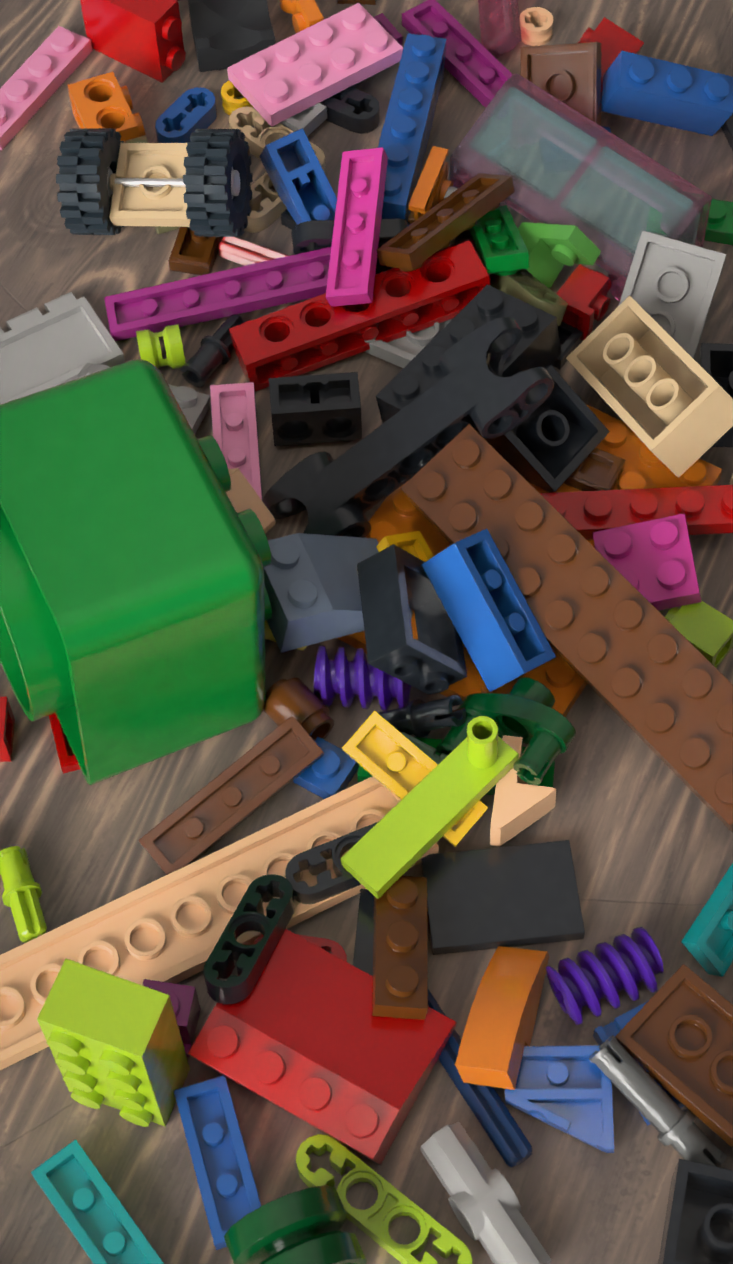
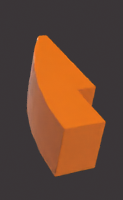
M504 946L497 947L479 984L459 1047L455 1066L463 1083L515 1090L524 1046H530L546 975V966L549 961L547 951Z

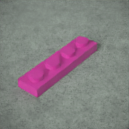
M383 147L342 152L325 296L331 307L367 304L373 301L377 264L376 250L379 245L388 161Z

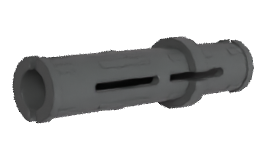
M614 1035L598 1047L599 1051L596 1050L591 1054L589 1060L609 1078L659 1132L657 1139L664 1146L671 1145L684 1160L717 1167L715 1163L723 1164L727 1155L720 1151L694 1123L696 1116L689 1109L682 1110L623 1048Z

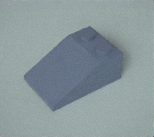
M296 533L268 540L272 561L271 565L263 569L264 586L270 600L272 617L267 620V623L281 653L364 631L357 564L378 553L376 546L379 543L377 539ZM409 608V610H410V617H412V614H413V613H412V610Z

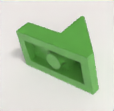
M522 222L518 228L529 252L530 268H527V270L548 288H551L564 265H594L601 253V250L576 225Z

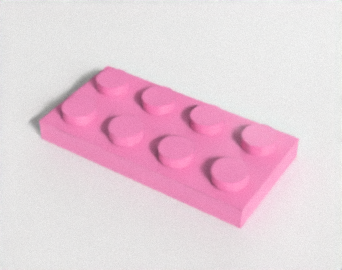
M357 3L227 67L228 80L272 127L400 62L403 47L360 3Z

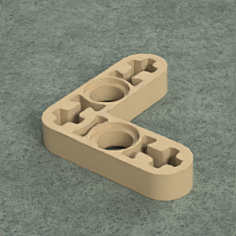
M254 107L238 108L229 117V129H240L244 133L245 141L248 142L250 147V154L260 159L259 156L265 145L294 132L281 123L271 127ZM310 142L325 173L324 152ZM267 172L251 185L250 190L253 191L252 200L249 203L251 213L250 216H247L248 225L247 228H244L246 232L256 233L265 230L286 210L278 194L270 190L273 184Z

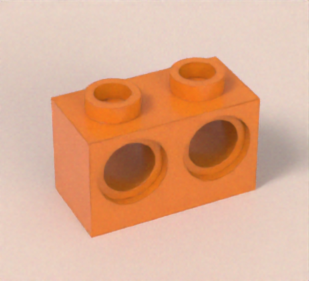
M114 72L67 85L72 112L79 128L116 129V132H119L121 135L120 141H124V143L126 140L145 136V129L140 114L138 112L132 114L131 112L133 104L129 90L126 85L119 86Z

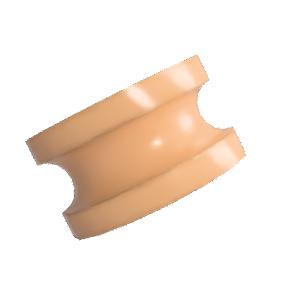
M531 7L521 12L518 27V37L520 40L530 46H541L549 42L552 38L553 27L551 12L541 7Z

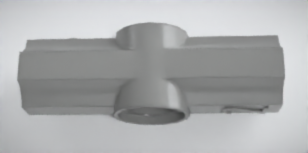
M460 1122L446 1125L432 1134L421 1145L420 1151L450 1195V1198H448L449 1203L461 1226L474 1241L478 1239L490 1256L492 1263L551 1264V1258L521 1215L520 1203L510 1184L496 1168L491 1170L478 1147L470 1139Z

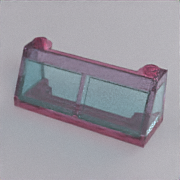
M515 73L503 84L450 156L449 180L453 181V187L460 188L478 173L512 176L515 192L502 202L534 223L576 225L601 250L595 264L608 272V278L611 281L610 292L619 302L642 230L703 248L712 201L710 195L518 73Z

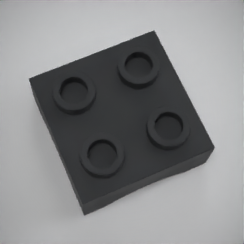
M188 0L199 72L227 69V67L275 44L267 0Z

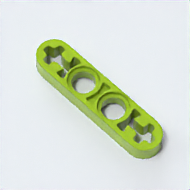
M317 1134L308 1137L301 1143L296 1154V1165L302 1181L308 1187L323 1185L333 1187L335 1185V1177L324 1168H319L315 1173L310 1171L312 1166L309 1155L311 1153L322 1156L326 1151L330 1152V1165L340 1175H343L346 1166H349L352 1170L342 1177L337 1188V1193L346 1211L347 1219L402 1264H438L436 1259L426 1251L422 1261L414 1258L424 1249L430 1234H433L438 1238L432 1242V1249L437 1254L446 1259L453 1253L459 1257L457 1264H472L473 1259L470 1250L460 1239L336 1139L328 1135ZM367 1182L377 1190L378 1198L373 1206L360 1210L348 1203L346 1198L347 1192L355 1183ZM401 1216H409L415 1219L420 1227L418 1238L413 1243L407 1245L395 1242L390 1237L388 1231L391 1222Z

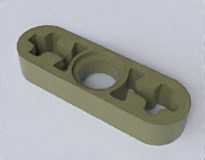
M520 269L515 274L508 276H498L490 273V286L557 317L558 326L561 325L568 303L524 269Z

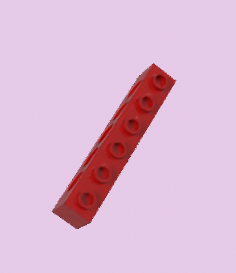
M469 240L436 252L425 260L424 265L417 270L405 272L399 268H393L376 274L372 303L331 307L325 297V292L322 295L287 306L276 312L246 321L243 324L229 328L236 357L248 383L254 382V390L256 392L269 387V378L299 376L370 349V345L364 342V340L369 341L375 338V341L381 340L388 343L406 336L407 331L415 333L434 326L436 322L442 323L453 319L486 285L490 286V277Z

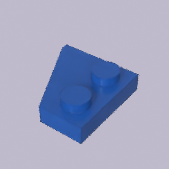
M600 1045L524 1046L515 1090L505 1089V1103L605 1153H614L612 1082L589 1060L594 1051L600 1050L598 1048Z

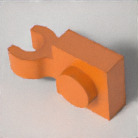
M279 0L281 9L286 13L292 14L295 33L324 20L315 0Z

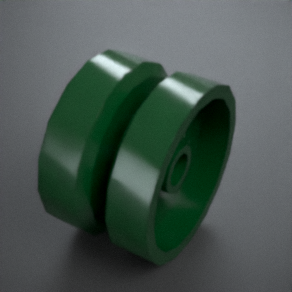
M328 1185L302 1189L266 1203L241 1218L224 1235L225 1243L234 1264H367L356 1235L339 1231L347 1220L346 1211L336 1188Z

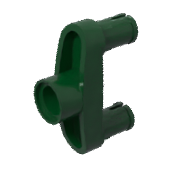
M522 677L517 680L509 694L476 693L468 695L464 699V703L458 708H466L464 724L457 727L451 726L436 749L437 753L449 755L467 737V726L473 718L478 716L490 717L497 724L498 736L500 738H503V735L523 737L522 743L528 744L519 760L514 763L513 768L523 781L532 785H539L559 753L566 752L576 736V731L566 717L552 709L555 698L551 691L534 679Z

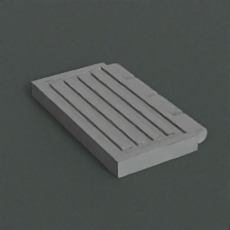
M69 292L45 303L44 308L47 314L42 315L36 307L6 321L9 331L4 333L0 327V404L74 380L86 362L104 364L109 367L125 362L123 352L85 296L76 299L73 293Z

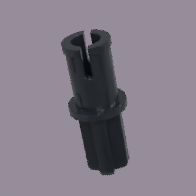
M233 314L230 318L226 319L212 336H205L201 340L199 350L181 368L182 376L188 383L195 387H202L221 364L224 365L231 359L230 352L234 348L229 328L245 322L240 315Z
M451 695L447 698L429 702L416 699L410 701L406 707L378 713L393 727L397 728L400 733L414 734L419 738L428 736L431 730L461 726L466 720L465 707L452 710L453 706L464 703L458 695Z

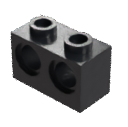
M358 372L269 378L274 446L362 439Z

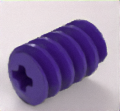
M320 645L317 651L313 693L317 696L318 692H320L322 701L326 706L330 707L333 704L337 694L340 695L344 708H349L352 705L356 695L359 696L363 709L370 708L375 696L378 697L382 711L389 709L394 698H397L399 708L406 707L410 703L411 685L368 664L363 648L357 649L352 661H348L344 647L338 648L333 660L328 658L325 645Z
M643 927L634 928L631 938L625 934L616 936L613 941V947L607 942L597 944L595 955L588 950L578 952L576 963L569 958L560 960L558 972L551 966H546V974L553 994L562 1010L571 1017L576 1025L583 1024L582 1007L587 1006L595 1017L602 1015L600 1002L602 998H605L614 1009L620 1008L619 991L624 990L632 1001L638 1000L639 991L637 983L642 982L651 993L658 991L656 975L663 974L664 971L660 952L649 933Z

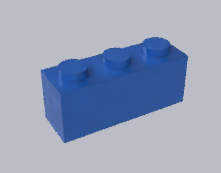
M621 51L603 75L601 111L713 136L733 114V76Z
M488 529L453 543L422 564L489 692L521 677L556 657Z

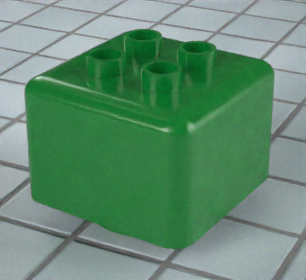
M142 359L130 360L0 404V663L20 706L30 721L33 722L56 713L78 765L89 785L251 723L262 714L266 701L265 621L272 617L270 600L264 586L263 568L271 565L272 561L266 534L252 509L237 513L226 492L231 490L230 474L223 453L214 437L208 435L200 439L196 438L162 373L152 363Z

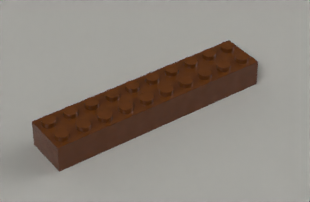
M468 424L401 487L402 491L412 505L451 545L488 529L550 646L733 833V684Z

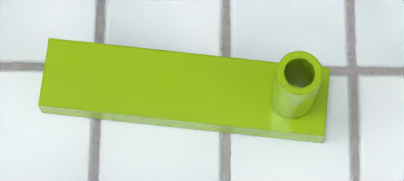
M487 716L473 718L467 726V737L340 858L342 866L377 899L513 768L514 763L519 760V754L498 736L496 722Z

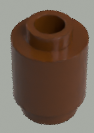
M299 678L280 679L268 689L264 712L278 726L293 715L314 741L317 737L325 739L331 732L334 720L329 716V708Z

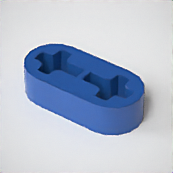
M200 87L184 92L157 119L155 128L158 143L191 142L190 135L192 132H195V129H207L217 117L214 94L209 89Z

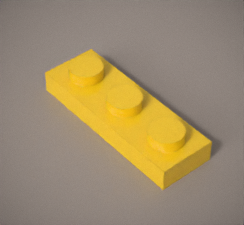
M375 710L342 747V750L400 800L438 765ZM479 800L443 837L456 847L486 812L488 807Z

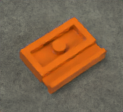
M432 146L408 204V210H411L408 221L411 224L444 199L448 187H453V181L448 180V162H445L449 149Z

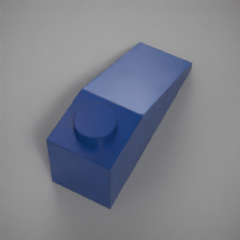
M303 128L265 145L259 157L278 196L296 224L298 225L306 221L335 220L337 197Z

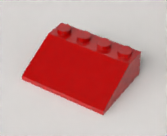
M285 929L251 994L243 1001L235 1004H221L217 1002L188 1054L381 1165L457 1022L429 1006L425 1020L372 1016L373 976Z

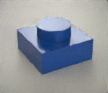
M317 737L315 742L324 752V756L293 780V782L326 799L345 790L357 772L359 764L341 748Z

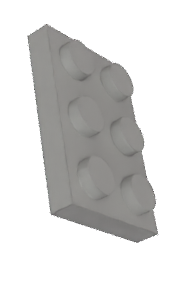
M642 230L619 305L630 295L694 359L727 255Z

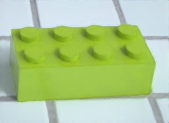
M65 958L37 1021L62 1074L63 1080L69 1092H72L71 1098L93 1109H99L101 1104L120 1110L119 1115L122 1118L142 1127H148L150 1122L165 1127L176 1103L174 1090L183 1087L190 1070L170 995Z

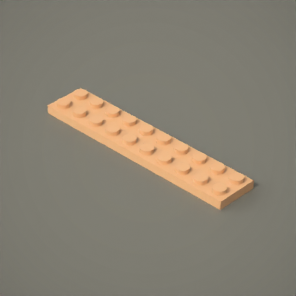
M372 776L1 954L0 1071L49 1047L37 1018L65 958L143 985L144 979L177 984L204 970L206 961L246 890L255 879L269 874L285 877L286 866L294 856L379 822L401 800ZM437 842L410 868L420 864L422 858L430 854H438L439 846ZM332 859L326 860L327 870H331V878H337L333 869ZM308 869L300 872V881H305L309 887L317 884V875H312ZM359 885L314 904H303L294 900L295 912L286 929L359 894L360 889L366 888L363 885ZM263 902L264 915L267 916L266 908L269 903ZM248 931L241 934L236 941L243 945H253L254 941L263 934L257 931Z

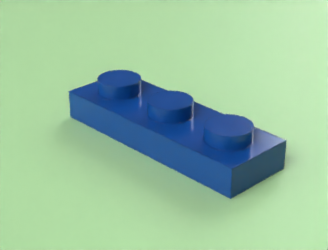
M225 1075L174 1090L216 1250L227 1247L224 1235L232 1225L245 1215L261 1207Z

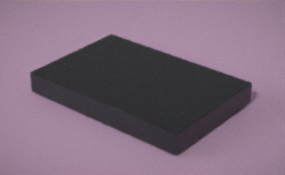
M569 840L438 853L421 858L422 875L427 878V913L433 955L495 949L498 946L514 947L584 939L585 930Z

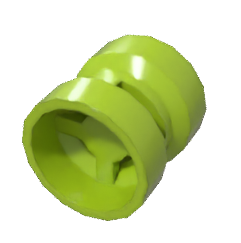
M178 324L165 326L163 331L153 333L149 329L136 331L140 358L142 360L152 363L158 369L162 366H170L173 369L182 368L186 364ZM159 339L164 341L167 358L163 359Z

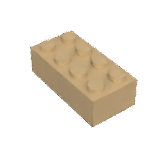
M630 295L566 357L572 366L649 450L678 478L733 426L732 397Z

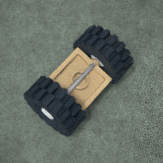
M72 128L70 132L65 133V141H61L60 144L62 155L57 158V165L60 169L59 174H56V183H59L60 191L57 192L58 202L62 203L60 209L61 217L66 218L64 225L67 229H70V233L76 235H116L121 232V227L163 226L190 227L196 236L240 237L244 234V228H247L248 225L247 216H250L251 213L249 203L252 200L253 191L250 188L251 182H253V175L250 173L252 162L251 155H248L249 145L245 141V135L240 129H195V132H192L190 135L191 142L124 143V141H120L121 135L119 132H116V129Z

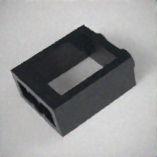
M393 544L357 564L368 664L429 695L441 693L447 690L449 685L467 677L463 642L422 567V564L425 562ZM409 608L415 612L418 640L413 638Z

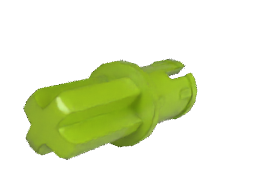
M10 846L0 851V874L4 887L2 900L4 905L11 907L19 939L26 943L46 933L47 926L39 902L42 889L40 884L34 881L26 849L24 847L21 849L20 846Z

